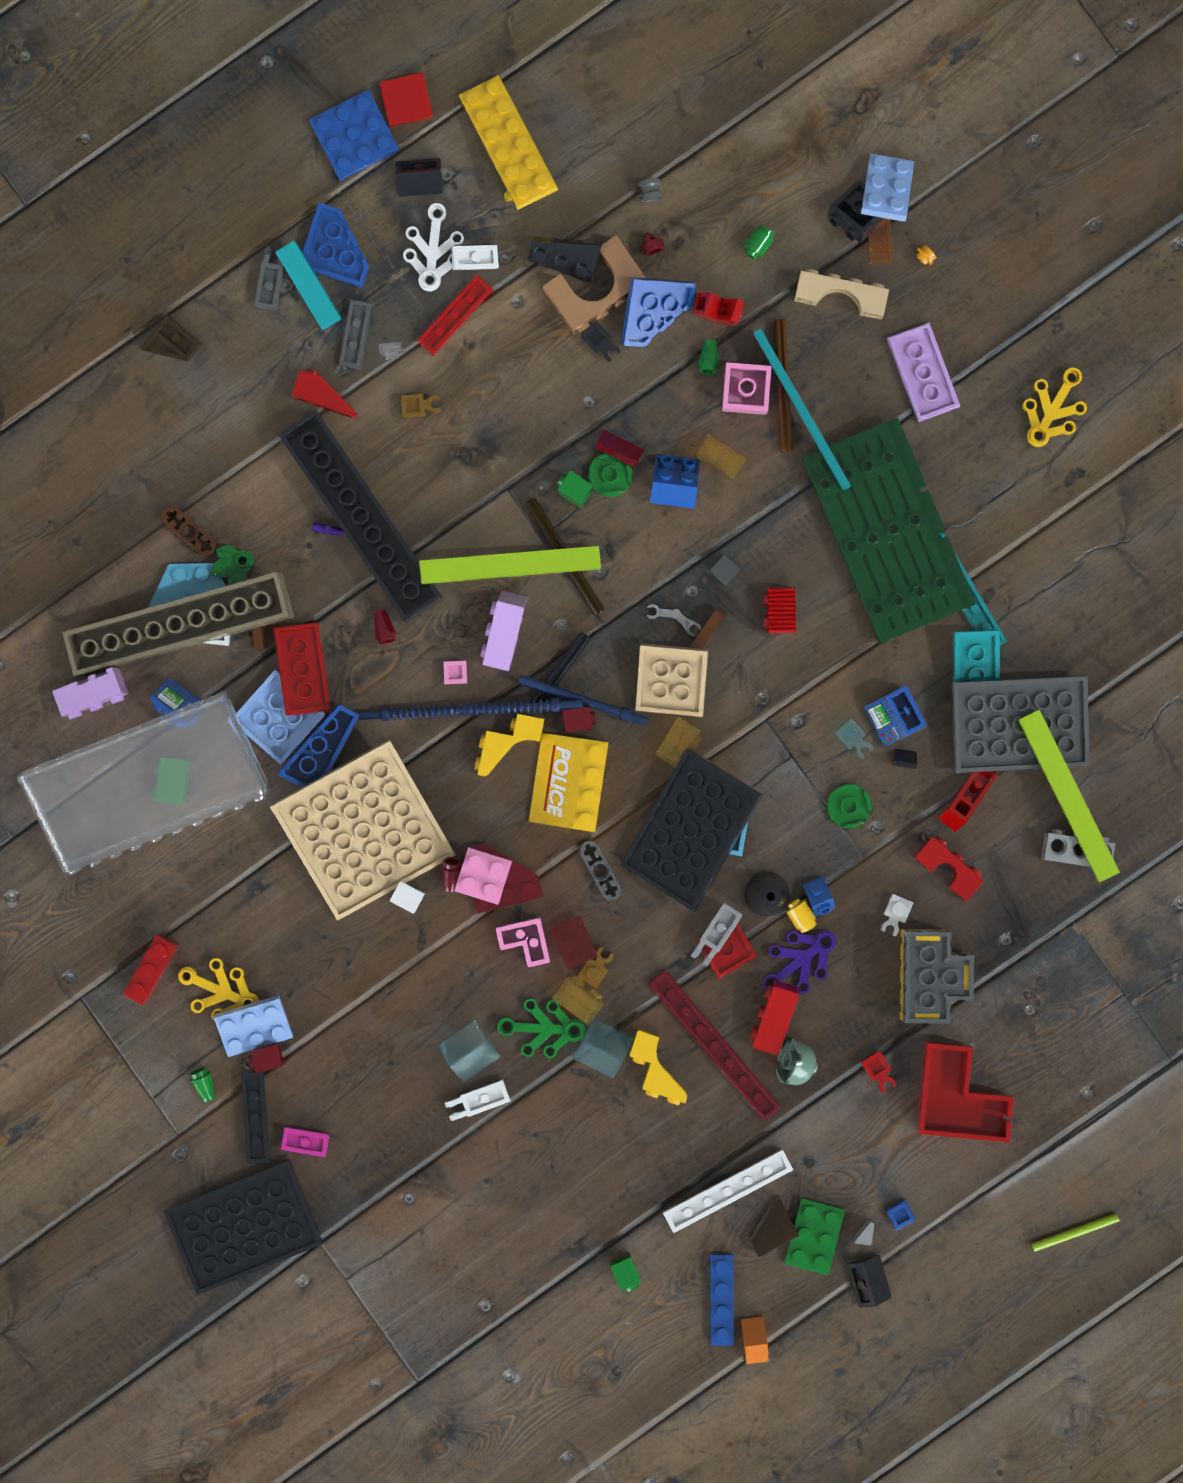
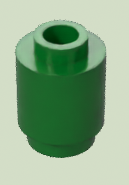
M764 225L755 228L743 245L744 253L751 259H761L774 241L772 238L775 234Z

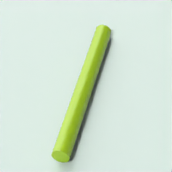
M1114 1213L1031 1243L1034 1252L1117 1223L1119 1218Z

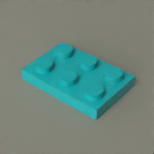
M1000 630L953 631V682L1000 680Z

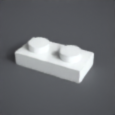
M497 245L451 247L453 270L499 268Z

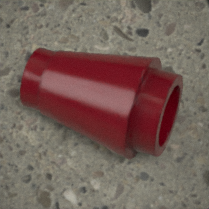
M379 610L374 612L375 639L378 640V643L384 645L396 641L395 635H397V632L387 611Z
M447 857L441 864L443 886L447 892H455L463 866L458 858Z

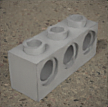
M1052 829L1051 833L1044 834L1041 859L1090 867L1083 852L1077 856L1073 851L1074 845L1078 843L1075 835L1073 837L1065 836V831ZM1103 837L1114 858L1116 843H1110V838ZM1055 839L1061 842V848L1057 852H1054L1051 848V843Z

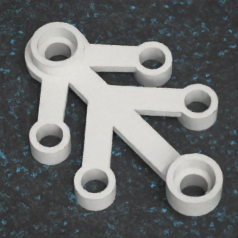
M439 203L432 204L428 209L429 218L432 220L429 246L420 236L419 230L416 227L411 226L406 230L408 240L413 241L427 258V267L425 268L417 259L414 249H406L403 253L404 260L407 263H411L419 273L418 282L420 287L428 292L435 291L440 286L441 277L453 268L450 262L452 254L449 255L448 261L437 269L436 261L447 253L451 247L460 246L464 242L463 234L455 231L447 241L438 247L441 222L446 218L445 207ZM435 211L442 213L439 218L433 216ZM411 230H415L417 232V235L415 237H410L408 235ZM455 235L461 236L460 242H454L453 237ZM409 252L414 253V258L411 260L406 258ZM428 277L434 278L432 284L426 283Z

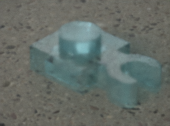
M852 718L834 733L848 750L855 747L856 754L861 759L865 758L861 753V749L864 746L870 751L874 750L870 743L863 742L862 738L866 734Z

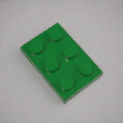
M801 1197L794 1222V1227L799 1237L789 1241L784 1264L829 1275L845 1209Z

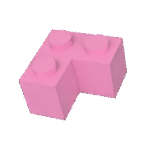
M541 917L496 927L500 950L523 945L528 967L550 962Z

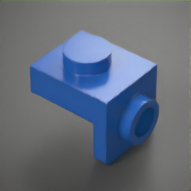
M823 876L802 884L815 916L819 914L825 915L835 908L833 897Z

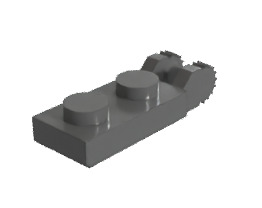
M266 246L264 260L261 262L254 307L277 311L284 266L279 258L277 264L270 263L273 250L271 246Z

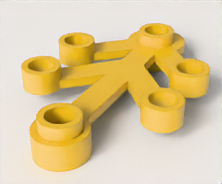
M1069 368L1064 372V383L1052 404L1047 391V381L1039 379L1034 383L1033 388L1039 394L1044 412V418L1041 423L1035 410L1037 402L1034 399L1029 398L1022 405L1023 410L1028 414L1031 425L1027 433V439L1032 446L1042 447L1048 443L1050 437L1061 434L1071 435L1075 432L1076 425L1073 421H1066L1062 426L1049 428L1053 420L1074 414L1081 416L1087 411V405L1082 401L1059 409L1071 387L1081 382L1082 373L1079 369ZM1069 374L1075 376L1074 382L1068 380ZM1039 382L1044 384V390L1037 388ZM1032 402L1033 409H1028L1026 403ZM1082 405L1083 412H1078L1076 406ZM1066 424L1072 426L1071 432L1065 430ZM1036 432L1041 433V440L1035 439L1034 434Z
M214 958L209 963L210 969L216 974L219 985L198 976L195 968L191 966L182 968L178 973V979L182 984L190 985L193 983L215 993V995L194 1000L191 1003L193 1012L200 1013L206 1007L227 999L236 1003L225 1009L216 1008L211 1014L213 1020L216 1011L224 1012L244 1006L245 1000H250L252 1003L260 1001L256 994L249 992L244 979V970L240 967H235L230 971V978L236 981L240 994L231 990L223 969L224 962L220 958ZM214 961L220 962L219 969L213 967ZM234 970L241 972L240 978L234 977ZM184 972L190 973V980L183 978ZM196 1002H200L202 1004L201 1010H197L194 1005Z

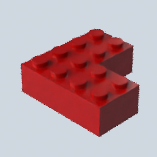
M924 1041L916 1131L924 1135L1010 1143L1012 1122L1005 1119L1004 1115L1012 1118L1014 1097L1004 1093L969 1090L973 1047L964 1044Z

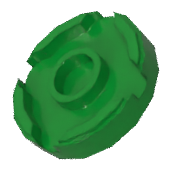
M603 453L592 461L588 471V479L596 493L604 497H616L623 494L629 488L632 482L633 471L630 465Z
M843 784L835 788L830 793L826 803L830 819L837 826L846 829L856 828L864 824L872 810L871 799L868 793L854 784Z

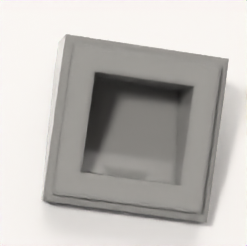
M868 1219L852 1238L854 1243L871 1246L875 1225L871 1219Z

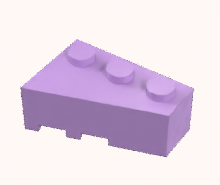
M502 590L497 602L493 601L490 615H494L492 623L488 622L485 636H489L487 644H483L480 657L484 658L483 665L509 671L528 596Z
M111 667L106 669L107 672L98 675L93 674L85 680L76 681L52 691L61 717H69V720L82 716L81 712L90 709V712L103 708L102 704L111 701V704H115L125 700L123 696L128 695L129 692L121 670Z

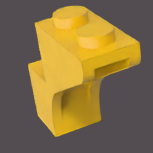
M517 714V719L512 718L510 731L514 732L513 736L486 731V735H481L479 748H483L481 757L476 759L474 770H478V775L487 776L516 743L526 740L540 742L544 719Z
M637 1029L629 1056L633 1057L632 1061L638 1064L645 1065L646 1062L650 1063L642 1085V1089L646 1090L645 1094L658 1098L659 1095L667 1097V1102L679 1105L680 1102L686 1103V1091L658 1061L656 1051L660 1038L659 1035Z

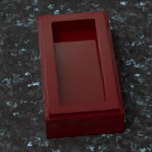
M606 430L603 431L595 446L596 449L632 467H636L644 451L643 448Z

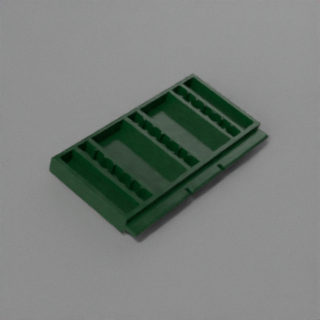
M899 418L884 422L829 446L851 485L846 490L841 488L820 450L802 457L879 644L976 605L948 536L941 539L939 537V534L946 531L929 490H925L922 493L920 491L921 488L927 485Z

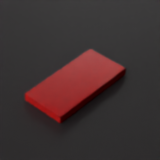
M318 622L273 628L285 717L331 711Z

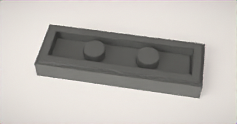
M350 299L338 366L361 370L372 303Z

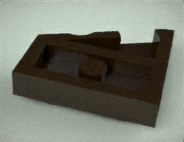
M165 315L140 349L189 361L202 343L173 318Z

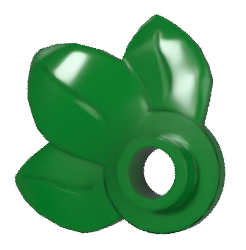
M230 545L217 548L216 553L220 559L213 564L211 574L215 577L227 578L228 585L246 581L247 572L254 565L252 554L246 550L238 551ZM245 557L247 559L246 564L240 565L238 563L239 558Z

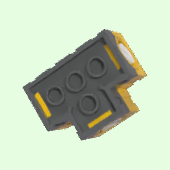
M901 929L900 1020L904 1023L951 1024V1001H974V955L968 952H951L950 940L952 932L948 930Z

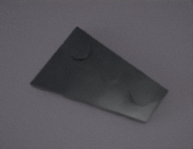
M534 237L527 260L591 282L603 242L584 243V240L569 242L562 241L559 238Z

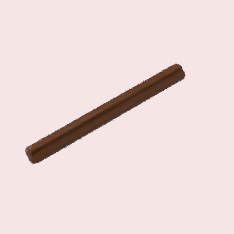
M776 319L773 322L775 354L789 376L786 320ZM776 374L780 451L788 453L793 450L790 397Z

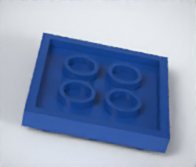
M369 89L309 119L340 181L400 151Z

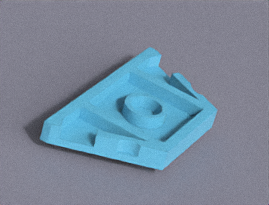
M214 563L169 564L150 602L149 608L225 587L226 584L222 578L211 574Z

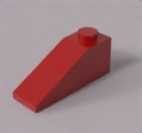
M308 368L307 371L300 370L292 392L294 399L358 420V414L319 376V372Z
M993 771L971 772L942 811L938 820L956 833L967 823L998 775Z

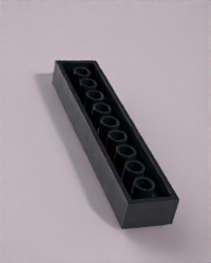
M315 409L278 434L404 622L408 623L442 600L443 597L434 583L421 584L419 561L317 410Z

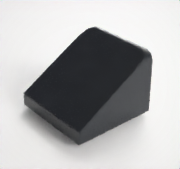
M895 749L892 765L916 769L917 753L915 751Z

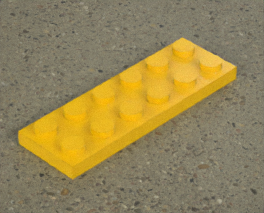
M499 75L459 95L517 210L558 190Z

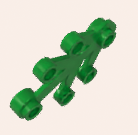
M528 998L524 1002V1008L526 1011L531 1012L541 1024L514 1022L512 1018L504 1017L497 1026L499 1033L504 1036H509L514 1031L540 1033L531 1042L522 1045L521 1053L525 1057L532 1056L535 1049L552 1034L563 1035L553 1044H548L544 1047L543 1053L547 1058H554L557 1051L568 1041L577 1042L585 1035L584 1024L580 1020L570 1019L555 999L547 1002L546 1009L548 1012L554 1013L563 1025H554L537 1006V1001L534 998ZM528 1001L535 1003L533 1009L527 1008L526 1003ZM551 1002L557 1004L556 1010L549 1009ZM504 1022L511 1024L509 1030L503 1029L502 1025ZM572 1026H576L579 1031L577 1034L570 1033V1028ZM525 1046H530L532 1048V1052L530 1054H526L523 1049ZM552 1047L555 1052L553 1055H548L546 1049Z

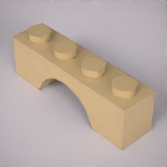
M812 269L800 272L794 298L795 302L816 306L820 299L828 294L843 293L854 300L858 307L859 315L880 320L883 318L889 289H885L884 285L878 283L866 285L862 284V280L850 278L849 281L840 279L841 276L836 274L819 275L818 271Z

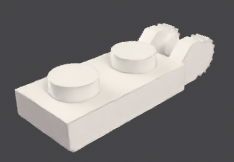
M502 1079L461 1094L460 1097L449 1100L444 1104L446 1108H450L463 1102L465 1110L452 1113L449 1116L450 1120L453 1121L465 1116L469 1117L511 1100Z

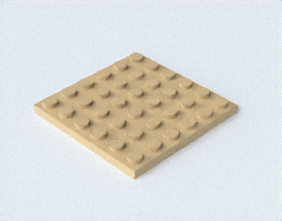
M390 739L270 805V808L337 921L396 889L400 882L406 883L443 863L445 858L455 856L454 850Z

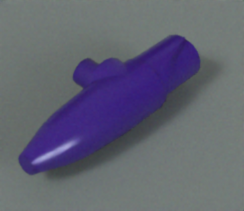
M313 523V531L336 536L346 535L340 528Z

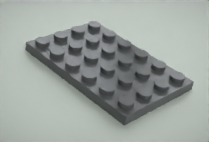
M1087 676L952 682L954 772L1042 769L1018 721L1037 710H1040L1067 766H1090Z

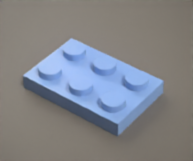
M870 153L861 214L905 222L908 212L914 161Z
M279 995L214 1014V1020L228 1057L293 1038V1033Z

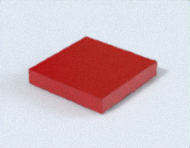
M423 72L379 82L389 127L433 118Z
M738 923L720 951L716 952L709 963L718 979L757 957ZM705 944L701 950L706 956L712 948Z

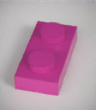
M285 1126L281 1150L326 1157L330 1134Z

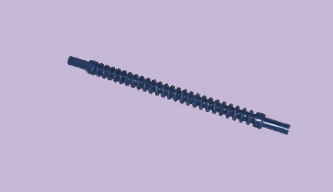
M552 698V701H549V699L542 701L540 699L539 702L533 699V702L529 700L523 702V700H520V703L514 700L513 703L507 701L506 704L504 701H501V704L495 701L494 704L488 702L487 705L484 702L481 705L476 702L475 705L469 703L468 706L465 703L459 706L457 703L456 706L450 704L449 707L446 704L440 707L438 704L437 707L431 705L430 708L425 705L424 708L412 706L409 709L406 706L405 709L393 707L391 710L389 707H382L381 710L359 711V720L382 719V721H390V718H393L395 721L396 718L402 720L403 717L406 720L412 717L414 720L415 717L421 719L422 716L425 719L431 716L433 719L434 716L440 718L441 715L447 718V715H450V717L454 715L460 717V714H463L466 717V714H469V716L473 714L479 716V713H482L485 716V713L489 715L495 713V715H498V712L504 715L505 712L517 714V711L523 714L524 711L536 713L537 710H540L541 713L543 710H546V712H549V710L560 712V709L583 708V699L560 700L559 698Z

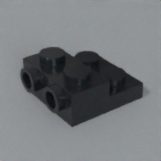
M860 180L829 206L827 214L832 226H840L845 230V235L849 240L854 241L856 239L859 243L874 232L876 225L884 219L882 217L861 214L865 184Z

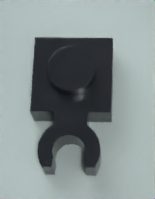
M597 321L580 337L595 354L601 350L607 362L612 361L608 356L610 350H614L617 354L620 353V349L616 345L608 343L612 336Z

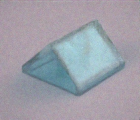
M593 1018L573 1059L614 1078L625 1059L633 1038Z
M476 1020L438 1046L451 1069L464 1083L501 1057Z

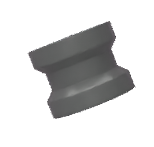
M652 178L638 182L639 189L642 191L640 196L642 202H652L663 198L662 192L659 191L660 179Z

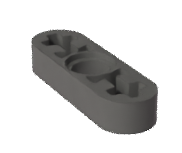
M594 841L584 842L580 847V855L602 896L609 901L618 899L621 895V886L599 845ZM588 844L590 847H596L594 851L596 858L599 855L602 857V860L594 862L592 866L588 863V861H593L591 856H585L584 854L585 846ZM603 864L607 867V874L604 877L595 875L594 868L596 865ZM610 875L613 880H609L610 885L618 888L615 891L616 895L613 897L611 894H605L607 890L605 883L602 886L599 884V881L606 880Z

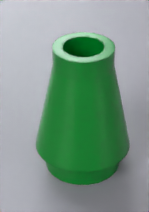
M704 340L698 362L699 372L702 374H716L720 368L717 341Z
M206 1067L192 1071L190 1073V1082L202 1098V1101L205 1103L215 1099L211 1071H208Z

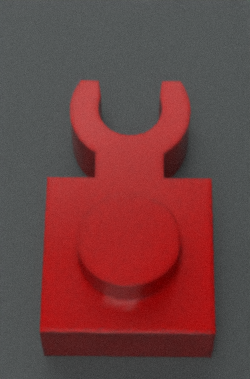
M880 1050L860 1061L871 1081L879 1080L878 1087L883 1093L886 1092L883 1087L886 1081L891 1082L892 1086L896 1087L895 1080L886 1074L891 1071V1068Z

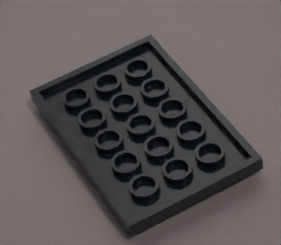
M687 748L620 865L686 908L696 912L764 794Z
M290 1159L163 1211L197 1295L324 1243Z

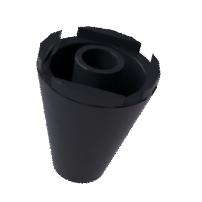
M761 872L753 876L747 883L744 893L748 907L754 913L766 917L780 913L786 907L790 895L786 881L780 875L773 872ZM768 892L774 893L771 900L766 898Z

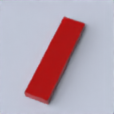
M476 275L417 339V342L434 357L494 289Z

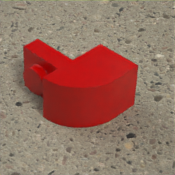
M698 292L692 314L711 322L732 326L733 323H739L745 302L740 299H725L711 292Z

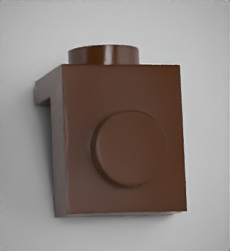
M277 622L252 629L253 632H249L250 645H254L255 650L266 649L264 627L277 626Z

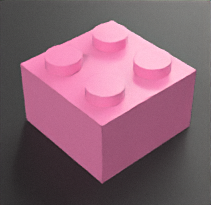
M726 362L722 411L766 415L769 404L771 366Z
M468 847L455 891L498 905L512 860Z

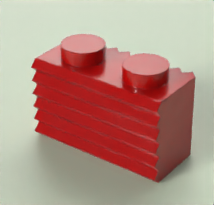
M795 587L767 588V593H763V606H767V615H763V628L768 629V634L796 633Z

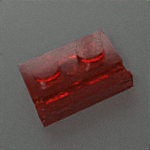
M580 915L550 929L568 970L599 957Z

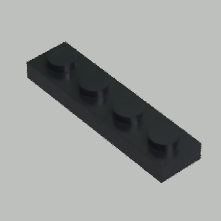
M265 1071L259 1073L243 1072L241 1073L247 1164L270 1162Z

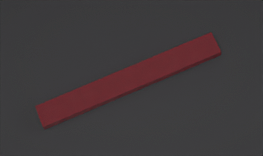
M665 969L648 983L763 1121L767 1120L781 1108L774 1097Z

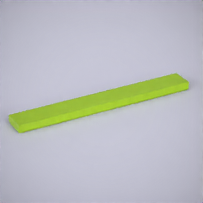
M599 546L421 560L419 561L421 584L598 570L601 569Z
M1040 710L1019 719L1018 721L1097 881L1100 883L1120 873Z

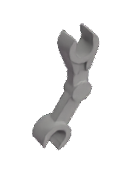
M655 604L647 606V608H655L657 611L654 616L646 615L649 619H656L658 616L676 619L691 637H695L689 630L691 626L694 625L701 630V626L697 622L686 618L678 609H661Z

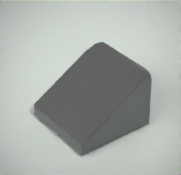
M723 555L709 572L726 586L741 569L727 556Z

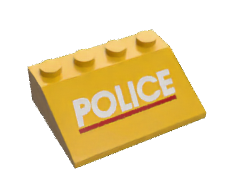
M542 733L529 822L595 832L608 742Z

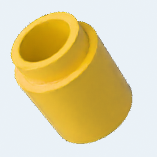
M797 898L787 904L788 909L786 913L796 929H799L801 933L807 932L817 925L816 917L805 899L800 901Z

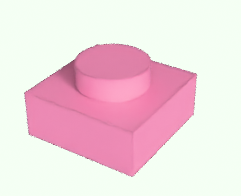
M467 661L444 662V684H467Z

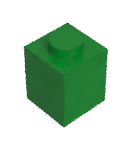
M631 1254L610 1262V1268L620 1291L626 1290L630 1292L639 1287L638 1284L642 1283L641 1276Z

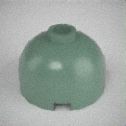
M791 1039L792 1041L787 1040L780 1049L777 1061H781L780 1069L776 1068V1075L781 1083L800 1085L807 1082L816 1073L818 1063L814 1050L807 1043Z

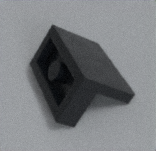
M440 158L396 162V178L400 197L443 193Z
M874 1255L867 1260L852 1261L846 1264L859 1308L876 1307L892 1297L880 1255Z

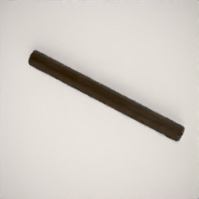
M535 498L528 500L525 505L552 549H567ZM567 572L595 616L602 613L604 607L582 572Z

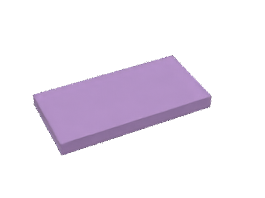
M930 323L887 338L917 423L960 407Z

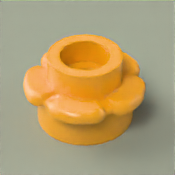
M925 244L921 248H917L919 253L916 257L924 265L927 263L932 265V261L937 257Z

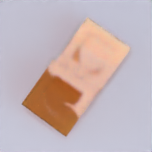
M885 218L876 225L875 231L868 236L870 264H893L891 219Z

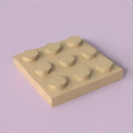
M641 643L636 711L703 717L708 649Z

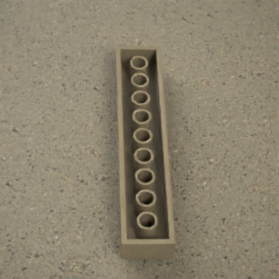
M275 572L62 633L73 675L85 676L111 667H118L294 617L284 576L282 573Z

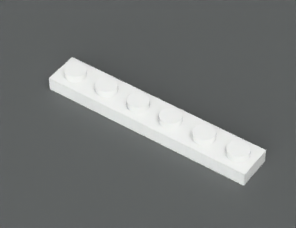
M783 1149L663 1211V1214L673 1233L793 1171V1168Z

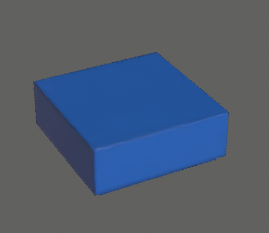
M905 1199L885 1209L896 1231L916 1220Z

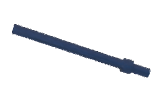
M522 674L518 680L520 684L567 700L583 699V705L617 716L619 720L625 722L632 721L645 726L648 720L645 716L633 713L631 709L625 707L621 709Z

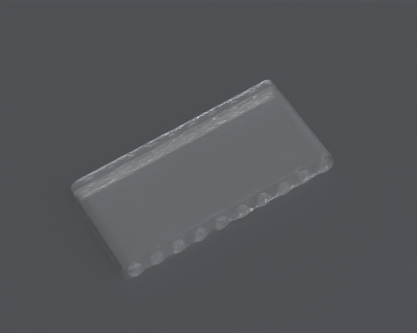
M226 691L19 772L16 776L63 873H69V875L79 872L82 869L81 867L86 865L90 867L98 865L104 858H116L122 854V851L127 849L134 851L142 847L145 842H157L163 838V835L168 833L172 835L183 831L186 826H198L205 821L204 819L211 816L213 819L218 818L229 809H241L246 806L247 802L252 800L259 802L267 797L266 794L270 790L268 781Z

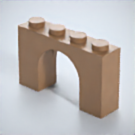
M617 235L605 242L600 251L601 258L614 277L613 289L605 298L599 301H585L579 298L561 274L542 286L543 292L573 334L579 332V334L583 333L590 327L589 323L597 319L600 321L609 314V309L614 306L618 308L626 303L631 277L646 278Z

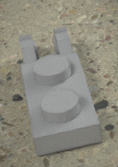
M724 902L700 937V942L691 956L696 958L701 953L705 944L712 949L705 956L702 963L708 966L716 952L720 951L743 914Z

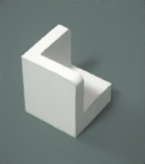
M400 882L390 902L414 914L425 892Z

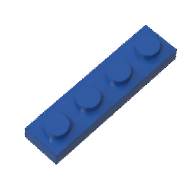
M733 1253L710 1254L711 1346H734Z

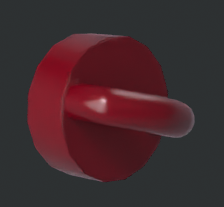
M650 232L645 234L646 243L642 245L644 255L650 256L664 250L665 245L662 238L656 239Z

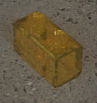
M710 435L707 436L696 455L697 458L733 480L747 460V458L741 454H736V451Z
M678 717L656 751L655 756L676 768L686 749L691 747L696 749L702 739L699 735L701 730Z
M568 975L552 999L589 1025L604 1005V1002L601 1000L603 996L595 989L589 991L583 987L585 982L576 975L573 978Z

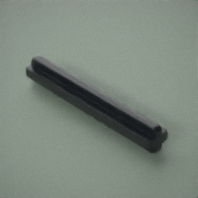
M583 632L578 635L545 683L558 686L590 641L588 635ZM539 690L533 699L536 702H539L540 699L546 701L551 694Z

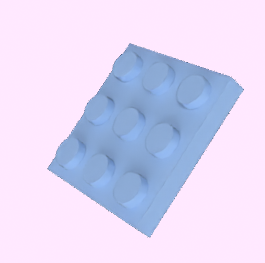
M274 670L234 715L231 721L282 765L326 714L319 712L285 717L280 674L277 670Z

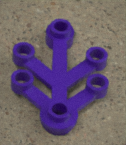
M793 930L789 931L786 935V940L790 944H797L798 942L812 944L806 951L781 948L777 944L771 945L768 950L771 957L795 959L775 975L768 974L764 977L763 987L765 990L769 979L782 981L801 966L800 979L796 986L799 987L800 983H806L807 989L805 991L800 990V993H807L810 990L808 981L811 958L818 952V967L814 969V976L819 980H824L828 975L826 969L828 952L832 951L836 946V938L830 931L822 930L815 936L799 934ZM792 933L797 935V940L794 942L789 940V935ZM823 937H827L829 943L825 946L821 945L820 942ZM778 947L780 950L779 954L772 955V948ZM819 969H824L825 974L823 977L817 976Z

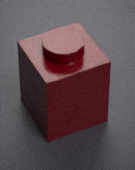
M589 707L562 710L565 733L592 730V725H596L595 712H590Z
M279 1042L250 1051L251 1055L248 1056L251 1069L255 1068L256 1073L282 1067L285 1064Z

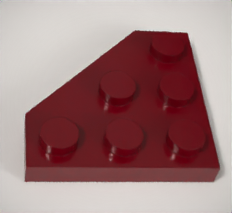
M485 843L468 846L512 860ZM468 847L461 848L464 860ZM512 860L499 904L497 905L475 897L474 900L479 914L542 898L543 893L538 875Z

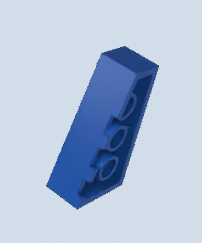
M337 704L279 769L277 775L303 787L329 773L359 714Z

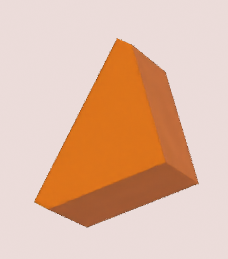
M763 1316L741 1318L746 1364L769 1362Z

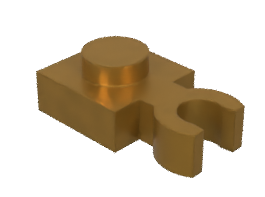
M423 394L401 395L402 418L425 417V411L427 410L435 414L441 412L440 408H433L431 406L433 401L440 400L439 396L433 395L424 400Z
M602 946L597 950L596 960L589 957L578 975L580 979L596 989L609 970L604 967V964L610 962L614 956L611 952L609 957L603 958L601 952L604 947Z

